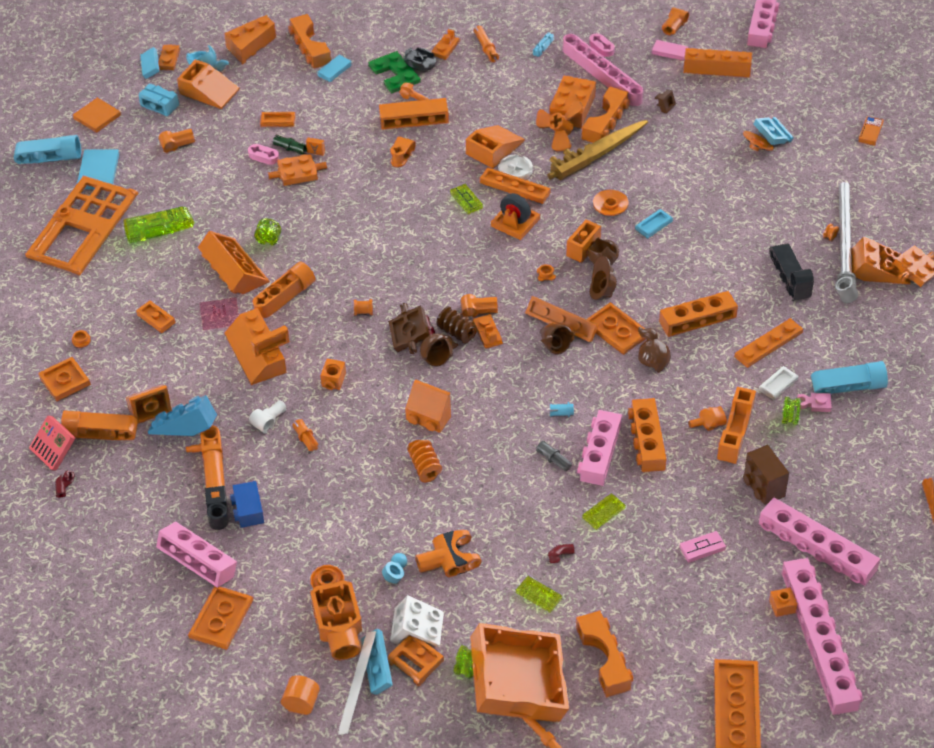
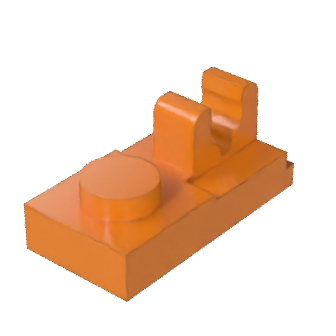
M448 29V34H444L431 52L434 54V57L446 60L455 49L460 39L455 37L454 30Z
M491 314L473 319L474 326L477 327V333L485 349L503 344Z

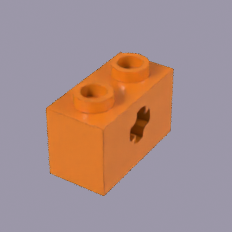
M585 219L567 240L566 256L582 263L588 256V247L593 244L596 238L599 237L601 239V226Z

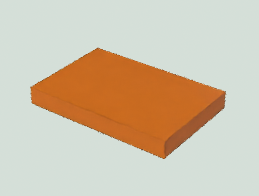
M611 302L587 318V320L599 325L596 334L623 355L646 339L641 337L638 332L639 327L645 328Z
M214 586L188 637L227 650L254 600L253 596Z

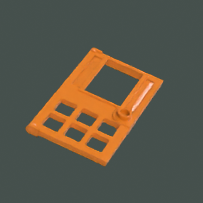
M83 175L26 252V258L81 275L134 201L138 191ZM87 185L95 187L90 196L81 194ZM101 190L111 192L105 201L96 198ZM117 194L125 197L120 205L111 203ZM76 199L86 201L80 210L71 208ZM91 204L100 206L95 214L86 212ZM107 208L115 210L110 219L101 217ZM65 225L90 232L68 263L44 255Z

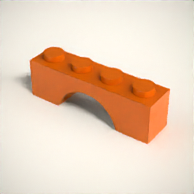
M304 14L290 18L289 33L294 35V41L296 45H299L301 54H305L307 64H311L313 69L325 66L332 61L331 51L325 42H316L309 39L314 35V25L309 15Z
M614 87L608 88L603 96L602 108L607 113L599 117H589L582 127V140L594 143L609 135L610 130H614L617 119H621L623 110L629 106L630 100L628 99L627 91Z
M737 386L727 426L723 430L719 442L717 460L737 464L754 408L755 390Z
M600 610L576 617V630L582 644L600 649L608 659L605 665L599 669L598 679L606 698L630 691L631 682L634 681L631 670L625 666L626 661L623 652L618 651L615 635H611L609 631L608 619L603 617Z

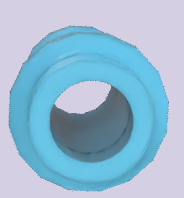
M569 402L568 404H550V410H558L550 411L551 417H570V415H574V406Z

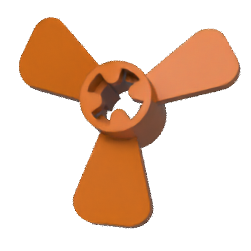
M574 102L564 116L560 113H555L551 116L543 109L538 110L536 125L539 128H552L555 131L552 142L553 150L559 152L571 149L572 145L568 135L573 131V123L570 120L583 111L584 107L581 102Z

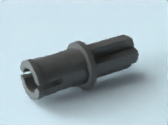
M541 441L537 445L536 451L545 456L549 463L553 462L564 471H568L572 466V463L563 457L558 449L552 448L545 441Z

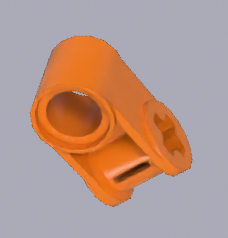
M398 136L390 149L392 154L391 165L394 167L404 166L412 155V151H415L416 141Z

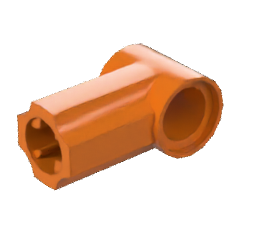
M673 7L670 10L668 19L662 25V31L670 36L675 34L680 26H684V23L688 21L689 12Z
M191 128L175 133L164 131L158 136L165 153L176 151L179 146L195 142Z
M466 294L460 299L463 317L473 316L475 318L478 314L498 313L497 297L476 298L473 294Z

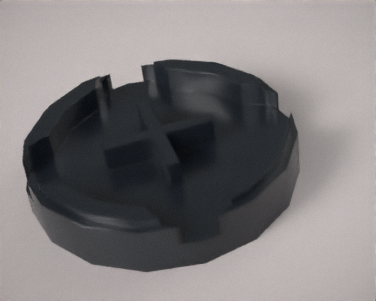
M409 48L404 53V62L412 68L431 70L435 67L437 59L427 49L416 48V50H412L413 48Z

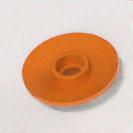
M750 131L743 132V136L750 143L749 147L755 151H759V149L772 151L774 149V146L763 137Z
M603 190L597 193L593 199V206L596 211L607 216L622 214L629 205L627 196L617 190Z

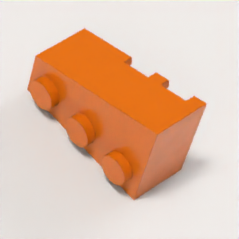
M265 15L224 33L226 48L243 65L249 57L254 56L259 49L264 48L276 38L275 23Z

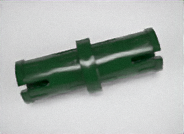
M275 135L273 138V145L285 148L286 151H293L302 155L307 151L306 144L299 143L293 138L288 139L279 135Z

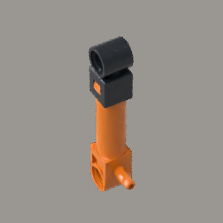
M211 425L209 429L200 433L201 444L187 446L186 452H202L208 522L212 529L222 530L229 524L223 470V449L220 430L217 426Z

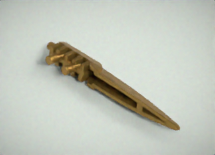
M648 120L637 122L613 132L592 144L589 143L585 145L584 151L578 148L577 153L565 149L563 151L565 155L563 160L552 156L550 158L551 170L547 177L550 180L556 177L561 181L591 165L592 161L610 152L648 124Z

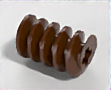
M450 306L445 307L436 320V325L440 329H443L446 333L456 337V339L461 340L465 344L473 339L477 333L474 321H469L461 313L457 314V311L452 310Z

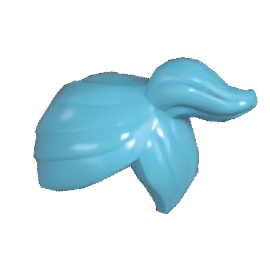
M208 45L209 52L196 51L186 55L189 65L196 59L210 64L217 71H222L229 64V61L226 60L217 61L216 52L210 45Z

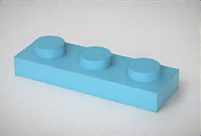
M375 629L373 631H376L366 669L370 691L372 694L378 695L393 684L383 632ZM365 636L361 638L362 646L364 643Z

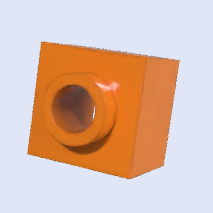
M791 587L770 592L769 601L776 617L796 613L798 604Z

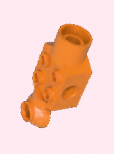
M322 565L317 567L310 577V584L313 588L310 594L320 641L329 643L333 659L341 661L354 658L361 652L358 634L362 632V622L352 582L345 581L342 570L336 566Z

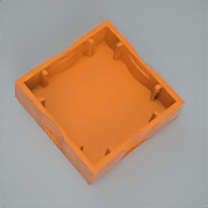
M479 623L470 637L477 712L560 722L569 710L566 681L562 671L563 656L560 634L533 630L520 631L505 626Z

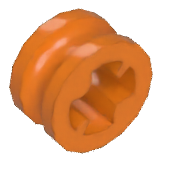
M832 223L828 224L823 233V238H829V241H833L839 232V227H833Z

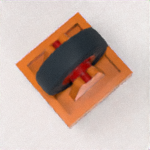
M514 193L508 194L502 199L500 203L501 211L491 221V227L522 240L540 220V214L531 210L528 202L523 197Z

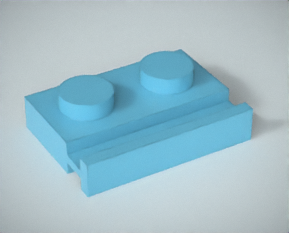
M773 117V119H755V127L771 145L785 144L786 141L792 142L794 137L776 117Z

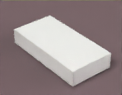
M783 366L759 386V391L775 400L798 380V375Z

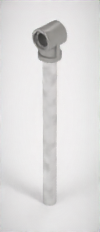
M843 182L839 184L841 273L837 276L835 288L844 303H851L858 298L859 293L856 289V276L852 273L850 186L848 183Z

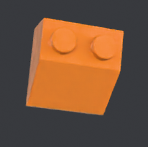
M415 379L405 407L406 420L411 424L424 426L429 431L441 433L451 418L450 392Z
M163 384L126 397L129 412L138 419V424L154 419L161 412L165 411L168 413L172 411L168 388Z

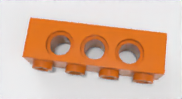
M725 291L661 309L659 323L667 337L737 318L738 305L730 292Z
M655 398L634 399L631 402V408H628V418L633 420V423H631V434H635L636 437L633 438L634 450H638L636 463L641 465L642 472L665 471L667 459Z

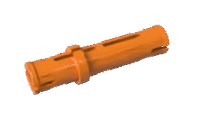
M480 25L476 26L478 31L474 28L473 32L482 45L483 52L487 54L490 62H496L494 57L499 60V55L495 50V45L490 42L483 27Z

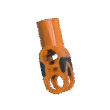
M456 530L436 536L432 541L435 550L415 555L419 572L423 573L443 567L445 575L453 577L479 567L482 562L479 554L462 553L458 550L461 545L468 544L471 541L470 532L468 530Z

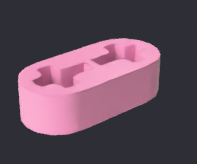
M592 34L590 36L589 45L604 57H610L614 54L613 43L603 35Z
M253 144L248 148L249 157L253 160L269 165L276 164L277 160H279L278 151L260 144Z

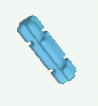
M546 33L533 49V55L541 56L554 40V35Z

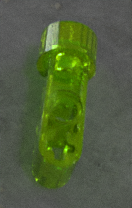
M182 206L126 218L123 220L128 242L134 243L191 228L194 225V219L189 209Z

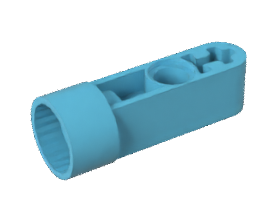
M78 135L21 141L16 144L14 161L18 164L80 159L81 144Z
M883 361L819 370L811 374L814 393L832 394L865 389L873 390L887 388L888 385L887 369Z

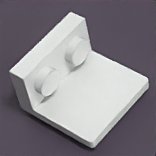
M407 595L395 607L390 642L398 645L404 638L406 639L411 635L437 647L441 639L443 611Z

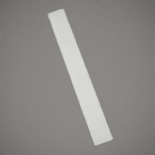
M376 631L366 633L341 720L339 734H347L349 731Z

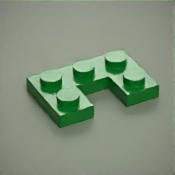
M398 51L368 62V66L375 75L391 70L396 75L384 80V85L391 94L400 91L403 83H411L413 85L421 83V78L404 62L403 57Z

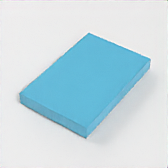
M84 149L77 183L84 175L113 184L119 158V149ZM87 185L84 189H95V187Z

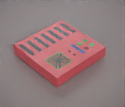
M47 416L29 449L51 470H57L74 442L75 437L53 416Z

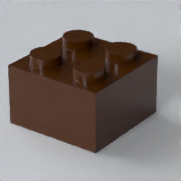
M765 445L748 452L743 480L747 486H751L756 499L761 500L764 505H767L773 497L778 500L784 498L787 491L789 471L770 446Z

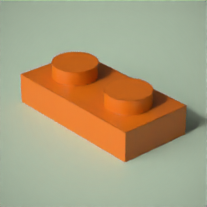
M163 45L158 62L159 70H175L180 51L179 45Z
M151 300L136 310L137 316L160 333H163L176 323L174 317Z

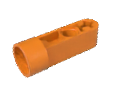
M302 261L296 263L285 274L253 298L254 309L258 308L263 318H268L316 281L311 268Z
M64 410L61 425L76 439L134 440L138 419L132 415Z

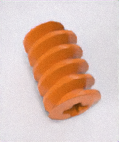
M414 440L408 444L407 451L421 482L428 483L433 481L441 473L442 466L432 447V443L429 440Z

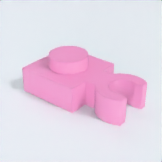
M811 393L810 397L805 394L797 395V401H803L800 402L801 404L798 402V409L799 407L800 409L811 407L813 412H831V393Z

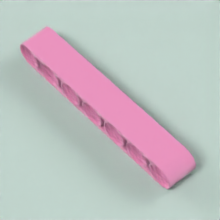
M567 34L563 37V52L606 87L627 91L628 99L630 100L629 105L639 106L642 104V86L576 35Z

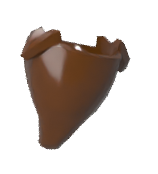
M552 323L540 330L542 337L540 341L551 353L562 354L573 342L575 330H571L563 324Z

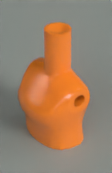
M721 406L702 409L699 413L700 418L688 421L690 428L703 425L708 431L727 424L726 415Z

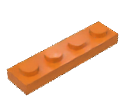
M488 167L480 177L481 184L511 194L514 193L544 204L551 193V188Z
M531 296L525 311L526 314L548 324H563L571 330H575V336L588 342L593 341L599 326L535 296Z
M789 318L735 352L734 357L748 368L802 334L803 328Z

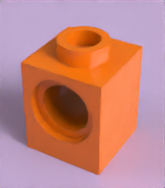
M326 359L320 375L322 387L328 390L341 389L346 375L345 361Z

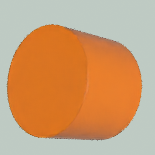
M301 675L291 676L282 696L281 704L290 712L308 715L313 710L320 687L314 680Z

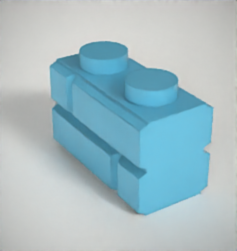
M149 83L138 95L140 106L165 116H169L179 106L178 95L174 91L165 90L158 85L155 86Z

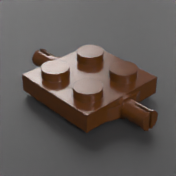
M402 303L400 304L401 314L388 321L393 347L397 353L409 347V353L415 354L417 353L416 343L430 335L425 311L421 305L408 310V304Z

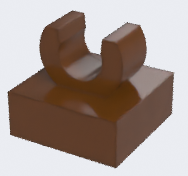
M667 89L663 94L659 93L654 97L658 100L657 106L660 107L663 113L667 114L676 105L672 90Z

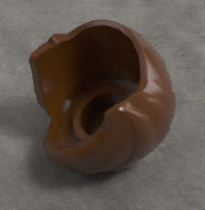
M598 237L588 247L589 259L595 264L599 257H607L610 262V271L613 273L612 265L619 257V247L611 240Z
M639 327L638 332L640 336L647 340L639 348L638 360L643 365L652 367L659 373L670 363V349L664 342L658 339L655 329Z
M434 333L423 340L420 346V355L431 366H441L453 356V349L458 347V343H455L450 336Z

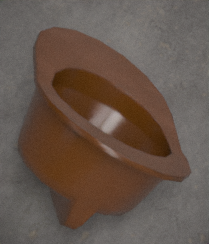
M605 256L599 257L593 267L589 292L594 300H598L601 297L611 298L616 289L617 279L610 271V262Z

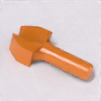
M403 83L400 87L399 93L404 99H409L410 97L416 100L429 99L414 91V85L411 83Z

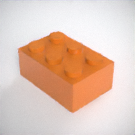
M564 75L549 107V114L552 116L555 113H560L564 116L573 103L579 101L584 107L583 111L570 121L573 123V127L582 128L596 96V81Z

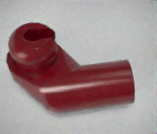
M67 470L56 479L55 489L57 498L66 496V488L74 481L75 474L73 471Z
M574 544L555 546L548 552L549 562L559 563V555L574 554Z

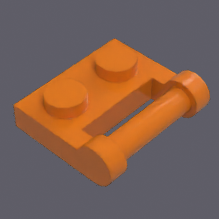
M411 635L402 641L387 657L388 663L391 666L395 665L414 679L413 682L418 686L426 681V678L444 661L442 654L424 641ZM404 655L422 670L417 672L401 660L400 657Z

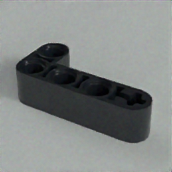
M789 243L771 246L769 248L770 258L776 270H779V276L782 282L786 284L785 288L789 296H792V301L810 298L814 284L812 270H802Z

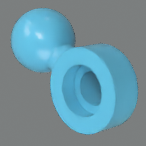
M396 553L392 556L391 562H388L382 569V575L386 581L398 583L404 576L403 568L407 565V557L402 553Z

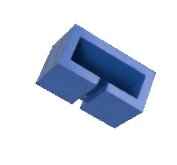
M251 481L232 485L234 493L230 494L232 506L236 505L237 509H234L233 513L235 522L239 521L240 528L265 523L257 482Z

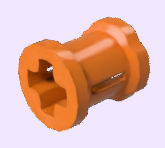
M354 299V316L358 314L373 315L372 299H369V301H357V299Z

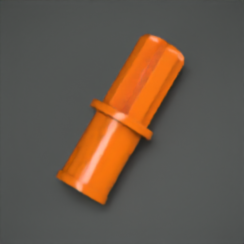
M297 419L295 421L297 425L293 422L292 427L299 435V440L304 442L309 451L317 450L318 442L313 436V431L307 428L302 419Z

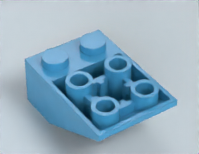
M207 395L201 398L196 396L190 399L186 405L178 404L172 408V411L168 413L164 411L156 415V419L151 423V427L147 432L148 434L194 436L209 429L217 413Z

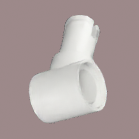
M279 400L269 409L266 408L263 411L260 409L254 410L249 417V423L264 434L267 433L269 428H273L276 417L286 411L285 403Z

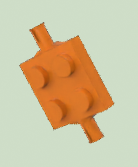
M311 154L277 160L278 171L268 172L269 180L280 178L284 186L318 180L317 170L327 169L326 162L315 163Z
M914 245L896 258L893 264L902 272L898 276V280L904 282L906 279H910L922 287L934 278V252L926 255Z

